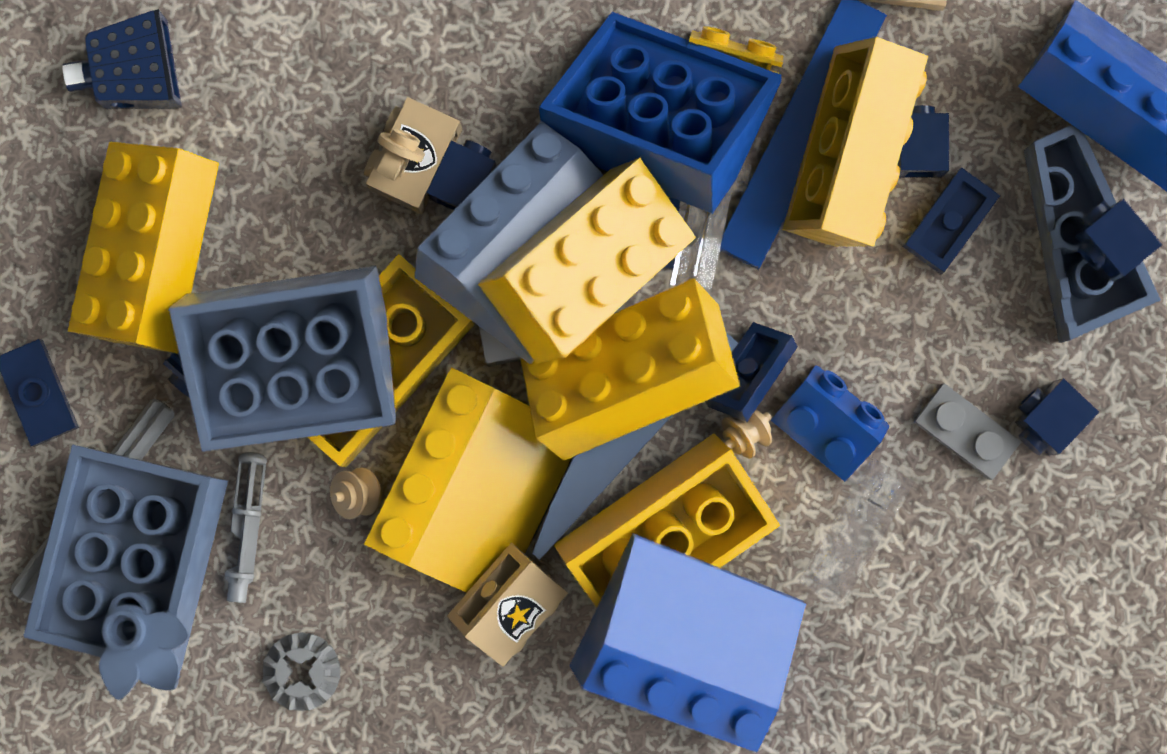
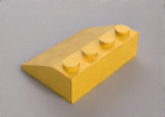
M451 367L364 545L467 593L511 542L523 553H526L571 458L562 460L536 439L530 406Z

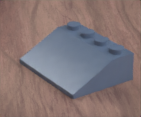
M541 121L417 248L415 278L531 364L534 361L479 287L478 283L603 175L580 148Z
M377 265L186 294L169 308L202 452L389 426L396 423L387 314Z
M72 445L23 637L101 657L107 647L102 636L104 619L111 610L122 605L138 606L146 611L147 614L156 612L170 613L180 619L190 634L228 480ZM128 620L123 625V634L126 638L132 639L135 636L136 627L133 622ZM189 639L180 647L173 649L178 656L180 670L182 669Z

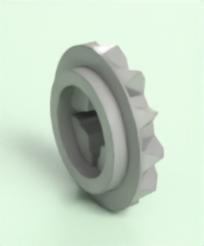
M293 633L278 640L269 650L263 660L262 682L266 686L271 699L288 710L309 711L324 704L334 694L340 680V662L335 650L323 638L311 633ZM286 656L291 661L295 660L299 664L306 660L309 661L313 657L317 659L308 672L312 679L311 682L316 686L315 689L310 683L307 685L302 680L295 684L292 683L288 688L285 684L290 680L289 676L293 673L289 665L290 662L285 658Z

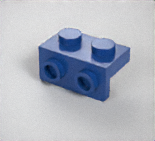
M817 365L814 366L804 381L779 408L771 420L844 482L878 447L890 427L884 421V416L877 407L866 401L861 402L847 390L845 382L837 374L828 370L824 371Z

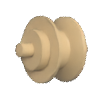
M755 410L748 422L742 420L735 421L730 417H725L722 420L724 443L736 454H741L749 459L755 456V443L766 447L772 443L771 427L769 425V421L772 420L771 415L768 412L762 414L760 411Z
M361 467L354 469L352 472L341 471L337 473L331 482L330 497L335 510L340 516L345 519H354L360 514L367 516L377 511L381 502V488L374 473L367 468Z

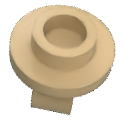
M394 128L391 134L380 133L377 141L387 151L382 157L376 172L393 181L396 177L400 178L409 160L422 162L425 152L418 147L420 140L414 135Z

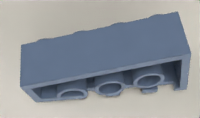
M1070 125L1030 144L1024 150L1059 343L1072 340L1161 301L1144 262H1141L1126 276L1112 281L1102 268L1099 270L1092 268L1078 251V247L1082 244L1075 235L1086 227L1080 219L1104 200L1110 207L1116 203L1085 134L1073 125Z

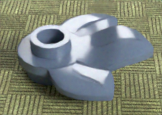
M122 605L111 610L105 617L102 625V636L107 647L99 661L100 675L110 694L115 699L121 700L132 690L138 680L156 689L175 690L180 678V664L178 656L173 649L180 647L190 638L185 625L178 617L170 613L156 612L147 614L146 611L135 605ZM128 620L133 622L136 627V633L132 639L126 638L123 634V625Z

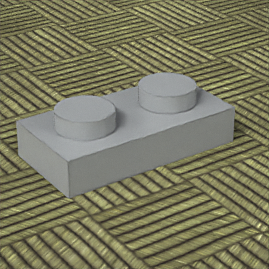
M945 383L941 384L913 421L989 480L995 478L1021 443L1014 435Z

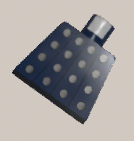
M159 9L85 35L88 59L63 63V76L68 91L73 92L93 88L96 102L104 109L182 108L168 20Z

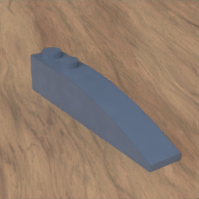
M726 332L729 347L732 351L739 343ZM671 416L574 456L551 503L533 550V554L539 560Z

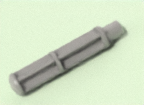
M246 452L238 457L239 462L230 532L240 538L237 566L225 571V579L229 582L227 601L246 603L248 584L253 582L267 463V458L264 455L255 452ZM242 463L249 464L244 505L237 504ZM256 465H263L258 506H251Z

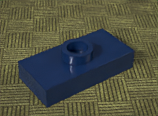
M961 167L902 247L940 275L943 274L1001 195Z
M753 322L732 352L740 386L706 400L707 406L748 422L798 346L793 336Z
M37 339L0 355V372L30 446L36 447L79 428L43 340Z

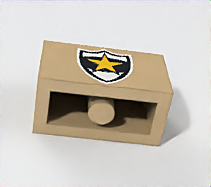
M407 97L402 108L395 106L386 122L384 132L391 134L393 129L397 128L417 137L420 140L418 147L425 152L422 162L409 160L403 175L400 178L396 177L393 181L376 172L382 157L387 151L383 147L382 151L375 149L372 152L365 166L364 176L369 177L366 185L370 191L422 215L429 201L426 192L451 140L457 143L463 129L459 120Z
M511 542L450 611L447 617L469 641L504 667L515 654L523 649L528 638L543 621L556 611L559 603L568 592Z

